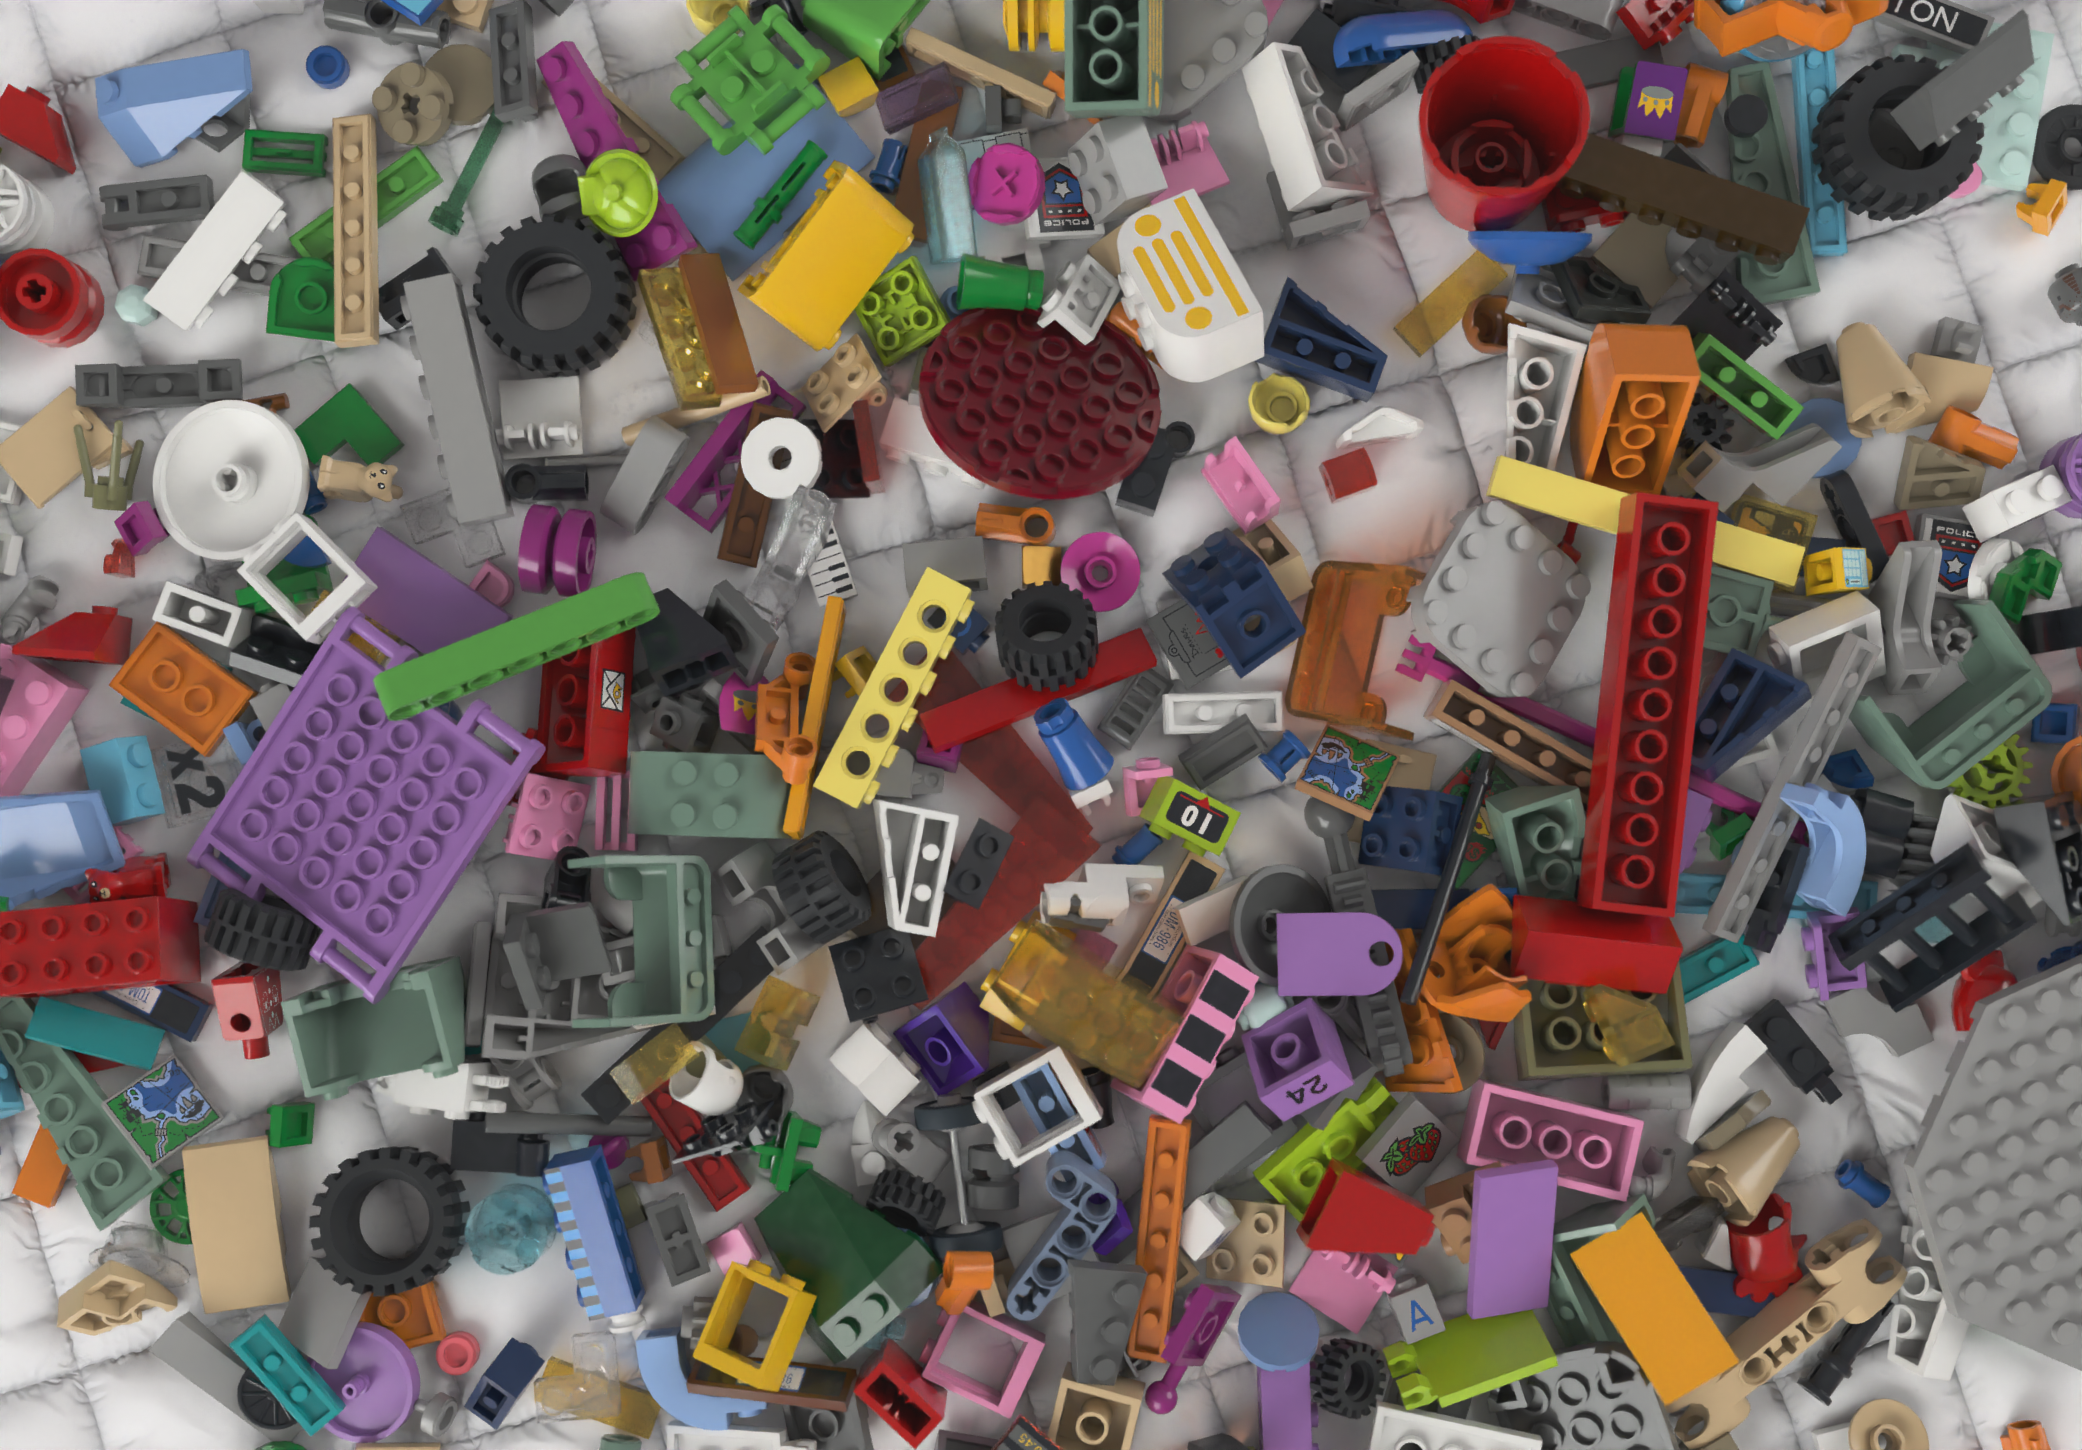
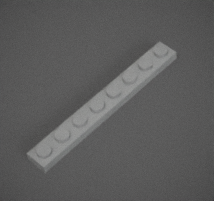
M1846 632L1841 644L1834 652L1833 660L1823 681L1816 689L1815 697L1805 718L1798 726L1797 734L1787 755L1782 759L1779 771L1768 793L1762 800L1761 808L1750 830L1744 837L1743 845L1726 874L1725 882L1715 902L1709 908L1708 916L1702 929L1732 942H1739L1800 817L1779 795L1786 783L1804 787L1805 783L1816 785L1882 648L1860 636Z

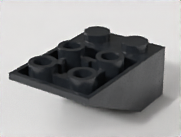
M2073 791L2021 798L1993 808L2002 850L2064 926L2082 920V832L2080 824H2082V807L2078 800H2074Z

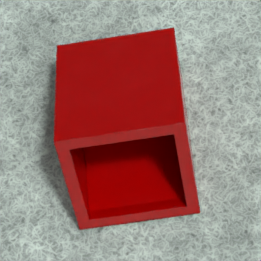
M1332 1157L1296 1232L1304 1245L1313 1251L1416 1255L1420 1246L1425 1247L1433 1236L1435 1224L1432 1221L1435 1216L1420 1201Z

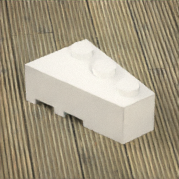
M894 397L879 441L881 449L887 451L886 457L903 464H908L909 460L912 459L924 463L923 469L927 472L946 477L947 472L963 476L962 483L977 489H984L985 483L958 467L936 444L923 420L920 406L909 405L908 401Z

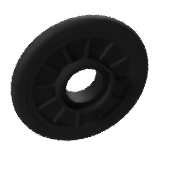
M2068 104L2050 110L2039 120L2032 162L2040 176L2048 183L2052 178L2067 183V190H2081L2082 153L2079 157H2073L2066 152L2064 144L2065 140L2070 137L2077 139L2082 146V105Z

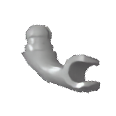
M44 576L33 577L1 619L3 639L10 644L21 642L24 639L25 632L31 627L35 616L45 608L50 610L55 608L57 602L55 596L60 586Z
M1650 1146L1642 1160L1643 1169L1648 1175L1641 1178L1632 1176L1628 1194L1630 1196L1645 1194L1648 1202L1663 1193L1672 1181L1671 1176L1676 1152L1673 1149L1667 1148L1661 1154L1656 1147Z

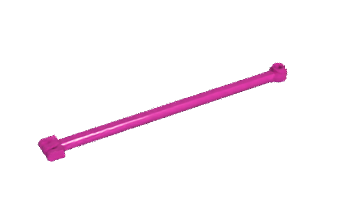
M1411 634L1408 642L1422 648L1420 654L1404 649L1401 656L1415 662L1414 668L1411 669L1405 664L1398 663L1395 668L1396 672L1418 682H1422L1425 673L1443 682L1453 679L1503 709L1594 749L1596 728L1528 697H1487L1478 692L1481 685L1461 668L1435 656L1434 653L1437 648L1431 643L1420 644L1414 635ZM1690 772L1688 789L1713 799L1712 803L1738 815L1745 812L1752 821L1755 820L1761 808L1760 802ZM1798 820L1790 838L1794 839L1795 843L1809 848V844L1804 840V834L1808 830L1806 823Z

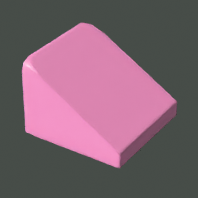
M742 1221L706 1243L725 1276L732 1261L748 1265L750 1258L759 1261L762 1257Z

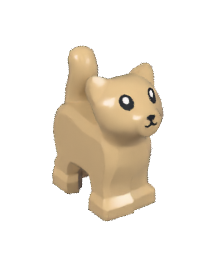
M322 455L317 488L320 492H324L323 495L326 499L369 502L375 497L384 502H391L393 499H400L402 497L403 489L392 484L393 477L398 471L396 466L374 462L365 467L359 463L338 461L330 456Z

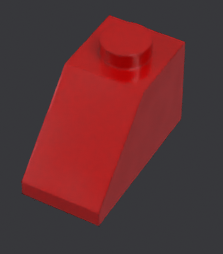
M8 84L0 98V136L73 175L77 167L62 115L48 106L51 99L29 86L23 92Z

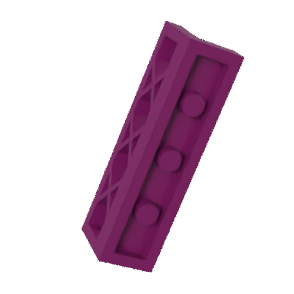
M760 370L756 376L757 378L764 376L767 379L771 393L769 396L755 400V402L771 405L779 396L792 406L791 411L794 412L792 419H799L806 410V405L780 387L771 376ZM753 401L733 408L728 412L664 497L673 506L711 534L727 514L734 483L722 485L720 472L726 464L739 462ZM738 449L739 455H734ZM714 481L715 487H709ZM728 492V494L723 499V493ZM716 494L717 508L708 520L692 510L702 496Z

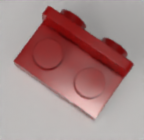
M1554 187L1541 202L1548 232L1580 233L1586 230V226L1600 223L1601 228L1612 227L1625 221L1624 218L1630 213L1624 210L1622 212L1605 210L1599 206L1598 201L1587 197L1583 199L1567 197L1560 192L1558 187Z

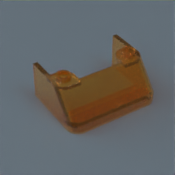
M1333 560L1324 561L1316 568L1311 579L1313 588L1309 590L1302 619V625L1306 633L1298 638L1285 695V706L1291 715L1362 733L1413 741L1414 732L1385 724L1387 706L1384 699L1379 695L1367 693L1384 616L1398 617L1408 610L1411 602H1407L1406 598L1410 587L1420 585L1426 573L1402 565Z

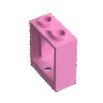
M972 1300L970 1305L964 1308V1313L1024 1341L1001 1391H998L939 1362L960 1315H948L942 1308L936 1324L942 1326L936 1340L928 1338L918 1360L925 1363L921 1377L1011 1419L1045 1346V1334L1004 1314L990 1318L986 1306L975 1300Z

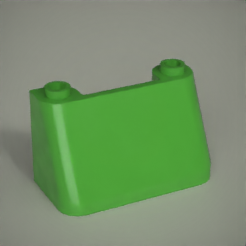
M802 0L801 6L804 8L802 14L803 25L850 60L859 56L868 73L879 81L891 67V63L885 57L892 52L894 47L899 48L903 44L904 32L931 0Z

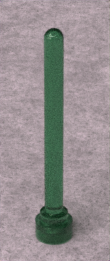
M494 109L447 202L442 201L440 207L435 206L428 219L430 224L452 236L457 237L464 224L462 208L505 124L495 116Z

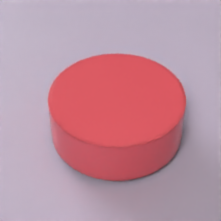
M456 1331L447 1335L439 1343L436 1350V1360L439 1367L450 1375H462L468 1372L477 1363L480 1356L478 1341L473 1335L464 1331Z

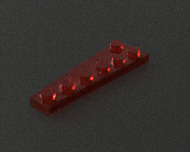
M952 650L946 660L938 658L932 670L933 673L937 674V678L927 696L920 693L913 706L914 709L919 711L915 722L920 727L922 725L919 720V714L982 690ZM927 653L916 665H920L926 660ZM902 680L888 695V698L893 702L905 699L908 694L907 683ZM1011 724L963 743L959 762L1063 856L1067 858L1092 831L1093 827L1079 809L1075 807L1071 799Z
M1038 795L1009 832L1010 835L1014 836V839L979 910L964 902L961 904L955 901L938 923L936 936H928L915 952L929 1000L913 1005L919 1010L926 1007L1040 903L1041 892H1045L1044 883H1057L1066 880L1098 851L1102 844Z

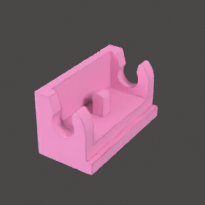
M1235 436L1225 443V449L1219 455L1214 456L1213 453H1210L1206 457L1201 473L1246 535L1278 515L1281 500Z

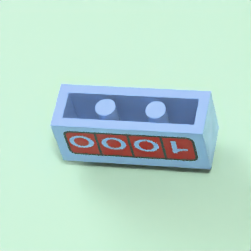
M1050 1062L1012 1082L1040 1134L1079 1113ZM1091 1126L1084 1128L1048 1149L1051 1155L1059 1151H1070L1098 1170L1105 1167L1107 1155ZM1060 1170L1066 1181L1071 1180L1075 1176L1069 1170Z

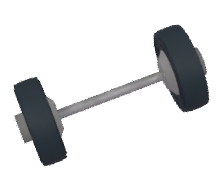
M961 1093L939 1095L937 1100L922 1103L914 1108L917 1129L925 1131L939 1130L941 1132H949L960 1222L938 1228L929 1236L930 1250L938 1258H945L948 1251L993 1252L1003 1246V1233L1000 1223L968 1221L957 1131L982 1122L977 1117L972 1106V1102L975 1101L974 1096L961 1097Z

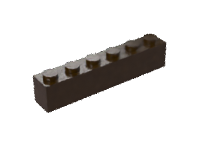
M1591 133L1587 134L1582 151L1575 163L1555 185L1567 197L1573 199L1590 198L1598 201L1599 206L1611 212H1622L1624 210L1638 215L1637 219L1643 223L1654 226L1661 225L1662 223L1676 228V232L1683 237L1691 239L1703 237L1715 241L1714 245L1721 250L1728 252H1738V250L1753 254V259L1757 262L1772 266L1778 263L1783 264L1794 255L1810 208Z

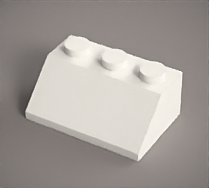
M1952 793L1948 795L1943 803L1930 851L1934 863H1938L1966 843H1969L1978 852L1992 876V879L1985 883L2003 900L2018 891L2030 908L2042 901L2041 896L2002 850L1994 810Z

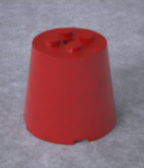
M1495 36L1480 39L1457 49L1456 54L1446 60L1440 67L1437 66L1427 81L1422 93L1418 114L1426 186L1436 210L1453 225L1467 231H1504L1518 225L1537 208L1580 155L1590 124L1588 96L1577 72H1572L1556 57L1557 52L1530 39L1514 36Z

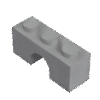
M764 839L730 859L713 872L712 875L733 907L744 901H755L767 910L771 920L770 930L756 942L776 973L780 975L825 944L817 942L807 935L794 922L783 905L772 873V860H774V856L777 854Z

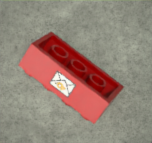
M636 627L542 664L537 740L546 746L543 756L535 764L534 773L584 777H606L626 774Z

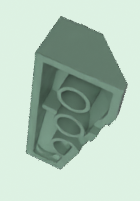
M1520 786L1484 798L1492 835L1509 888H1517V895L1577 902L1574 897L1577 875H1580L1582 861L1579 859L1581 839L1584 838L1586 825L1579 788L1577 786Z

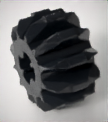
M1700 393L1694 394L1676 447H1682L1681 459L1687 460L1704 441H1707L1710 445L1723 451L1721 444L1731 442L1733 437L1725 429L1734 426L1735 421L1724 419L1722 415L1728 411L1729 405L1724 404L1719 408L1715 407L1716 395H1710L1703 400ZM1694 422L1696 423L1697 426H1703V427H1704V432H1703V433L1701 432L1700 429H1694V427H1693V423H1694Z

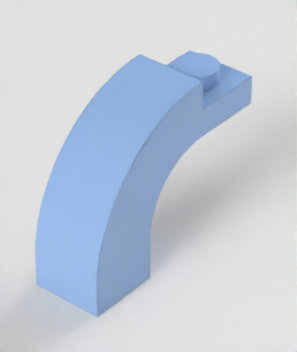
M1786 783L1779 797L1805 821L1809 833V848H1811L1796 894L1811 907L1846 917L1858 892L1866 860V832L1860 811L1848 795L1825 790L1812 783H1805L1804 787Z
M681 1326L645 1330L636 1339L639 1369L648 1391L667 1413L679 1421L705 1430H728L733 1420V1413L737 1412L738 1417H752L761 1414L762 1409H767L768 1402L688 1393L686 1382L692 1367L686 1356L684 1338H680Z

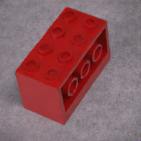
M153 896L0 912V997L40 998L42 996L48 998L201 982L199 924L193 922L198 911V902Z

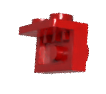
M1629 0L1616 11V14L1643 50H1646L1658 41L1662 46L1668 44L1683 31L1680 27L1683 21L1688 24L1694 20V0Z

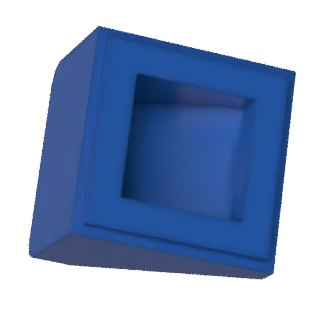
M2050 703L2044 711L2032 719L2030 742L2064 746L2068 741L2077 738L2080 707L2078 704Z

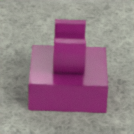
M148 500L133 503L114 521L133 557L147 554L153 547L163 542L170 535L166 528L163 529L157 510L156 508L152 509Z

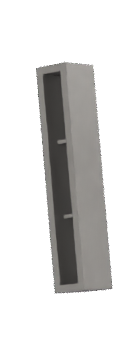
M452 273L405 282L403 286L406 295L400 297V302L406 320H412L415 335L409 338L414 358L416 360L421 359L424 375L419 376V385L424 399H430L433 415L428 416V423L434 440L439 439L442 455L437 456V462L442 478L448 479L451 494L446 496L449 513L452 519L457 518L458 524L467 527L514 517L510 495L505 488V473L461 282Z

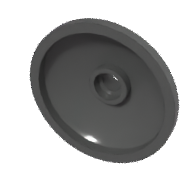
M1285 864L1269 865L1252 873L1237 891L1232 903L1229 919L1232 947L1242 967L1259 977L1258 981L1277 987V913H1332L1328 898L1316 879L1301 868Z

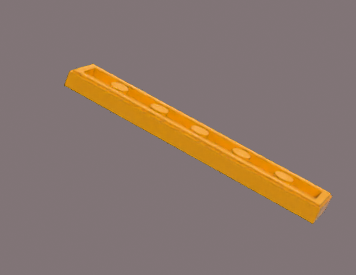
M828 595L801 735L813 739L817 745L815 762L809 768L807 779L804 783L800 785L791 784L783 825V832L795 840L803 838L836 669L834 664L838 659L847 612L842 597Z

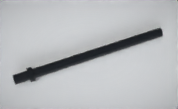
M1481 753L1475 773H1471L1469 776L1468 784L1471 786L1400 1001L1412 1006L1417 1004L1485 793L1491 790L1494 782L1491 775L1497 758L1492 754Z

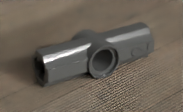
M325 0L323 5L324 23L330 29L379 37L388 45H398L406 42L443 49L449 43L451 34L450 16L445 11L435 10L420 26L381 0ZM393 16L388 23L382 24L387 17Z

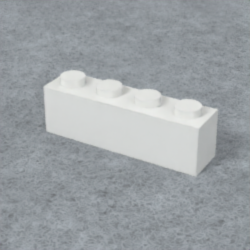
M1273 42L1241 68L1247 84V92L1251 97L1258 118V126L1263 133L1270 154V162L1275 170L1281 188L1282 199L1288 211L1305 212L1315 210L1318 213L1330 209L1331 205L1346 199L1357 201L1375 193L1369 180L1361 182L1354 168L1359 161L1352 148L1345 150L1336 132V129L1341 125L1335 113L1331 112L1321 103L1319 97L1324 92L1301 46Z
M241 170L143 301L185 331L190 330L193 325L200 329L214 312V309L209 306L218 293L225 297L239 279L233 273L240 263L244 261L249 265L263 248L257 242L266 229L274 233L286 218L287 213L282 208L287 202L252 174Z
M1512 323L1508 324L1506 451L1504 456L1552 471L1555 470L1587 347L1586 344Z
M1906 1191L1904 1205L1909 1206L1907 1226L1902 1225L1900 1242L1905 1243L1902 1265L1908 1274L1903 1285L1900 1287L1898 1304L1893 1307L1887 1359L1921 1377L1950 1381L1970 1322L1956 1317L1947 1310L1913 1194L1910 1191Z

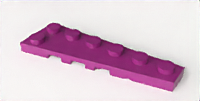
M573 41L560 42L536 60L578 157L587 169L596 157L606 151L613 149H625L634 153L639 151L632 137L627 138L617 123L619 117L609 99L604 96L601 86ZM655 176V179H656V182H657V186H658L660 183H659L658 179H657L656 176ZM659 190L657 207L648 225L632 236L614 237L634 282L646 280L678 260L680 255L687 254L698 247L674 205L667 204Z

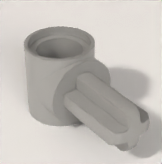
M1307 996V998L1311 997L1353 1041L1356 1042L1363 1039L1356 1008L1351 1003L1353 996H1330L1327 999Z

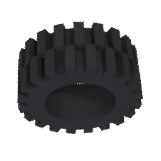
M410 1146L366 1150L357 1153V1158L346 1159L340 1163L338 1167L341 1171L328 1174L322 1182L323 1185L328 1187V1190L325 1193L315 1195L312 1205L321 1207L320 1215L310 1216L309 1228L319 1227L320 1237L311 1239L313 1251L324 1249L327 1255L318 1261L324 1271L335 1268L338 1273L332 1279L339 1285L352 1283L354 1285L351 1291L359 1294L373 1292V1296L398 1294L433 1281L435 1275L444 1273L452 1265L448 1262L449 1259L460 1254L464 1245L458 1243L459 1238L468 1234L470 1223L462 1222L463 1213L470 1212L469 1201L461 1202L459 1193L465 1191L466 1188L462 1180H452L450 1175L455 1170H450L448 1163L439 1164L436 1162L439 1157L438 1155L430 1151L419 1152V1148ZM387 1179H399L414 1186L425 1199L429 1211V1225L423 1242L412 1254L404 1259H390L377 1254L368 1246L360 1229V1211L366 1196L375 1186Z

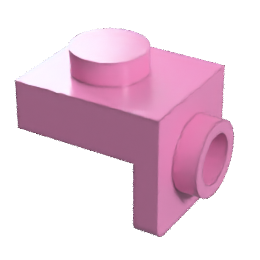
M1158 757L1139 758L1135 760L1136 765L1122 767L1126 815L1131 817L1139 816L1157 778L1173 775V767L1161 763Z

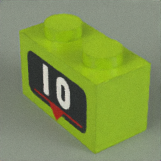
M1164 776L1157 778L1139 817L1151 822L1148 828L1149 831L1169 841L1174 834L1184 839L1181 847L1203 857L1206 851L1217 856L1221 855L1241 813L1175 778Z

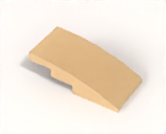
M269 1135L183 1147L182 1156L191 1238L204 1313L210 1314L289 1302L292 1292L285 1262L287 1247L280 1216L282 1202L271 1146H269Z

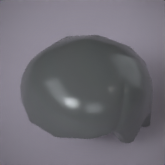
M762 1063L749 1066L742 1073L744 1081L743 1090L736 1105L740 1107L751 1101H755L758 1105L773 1100L775 1104L767 1112L770 1120H774L778 1125L788 1115L793 1104L794 1092L792 1085L785 1073L774 1065Z

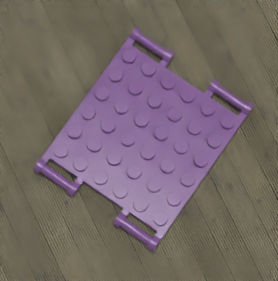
M351 606L342 613L191 848L186 860L197 869H205L229 889L239 890L256 901H262L266 894V887L323 930L312 947L310 956L319 963L326 962L364 991V998L372 1004H377L389 991L391 981L531 767L543 756L546 746L535 738L529 740L491 712V706L482 699L475 700L468 707L459 722L439 707H434L403 720H388L373 679L387 669L417 658L418 653L407 645L403 647L366 621L364 613ZM353 632L391 658L386 668L347 641ZM481 724L519 752L515 761L512 762L475 735L474 731L478 725ZM214 847L252 875L249 881L214 856ZM336 943H341L375 969L377 972L374 977L338 951Z

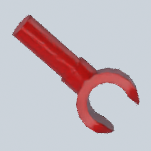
M1569 521L1562 541L1556 546L1577 564L1582 554L1571 545L1575 540L1574 537L1578 523Z

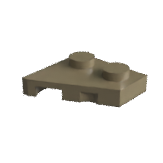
M1907 436L1893 502L1899 510L1969 504L1980 498L1986 468L1979 460L1919 437Z

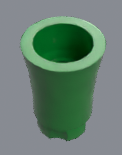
M964 252L958 274L957 309L994 308L1023 311L1024 308L1038 310L1043 297L1044 272L1042 270L1028 269V266L988 260Z

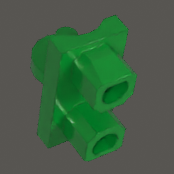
M789 1111L782 1121L777 1142L776 1135L772 1141L750 1148L755 1152L761 1153L758 1166L760 1168L770 1169L774 1156L769 1182L775 1184V1189L778 1191L788 1192L789 1185L791 1186L809 1168L813 1169L811 1161L795 1159L798 1145L817 1148L822 1129L818 1124L803 1119L795 1111Z

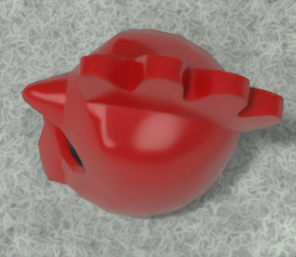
M2001 950L1992 951L1961 971V975L1955 981L1952 992L1951 1012L1956 1031L1970 1030L1974 1019L1969 1016L1976 1001L2018 983L2016 976L2004 969V959Z
M1777 1193L1770 1194L1757 1217L1748 1226H1737L1726 1220L1731 1260L1738 1272V1276L1733 1282V1292L1741 1298L1751 1293V1299L1757 1303L1765 1301L1771 1292L1778 1298L1788 1290L1789 1283H1797L1803 1278L1801 1268L1798 1266L1799 1250L1807 1241V1235H1791L1792 1207L1790 1202H1785ZM1774 1216L1784 1219L1778 1227L1771 1231L1769 1230V1219Z

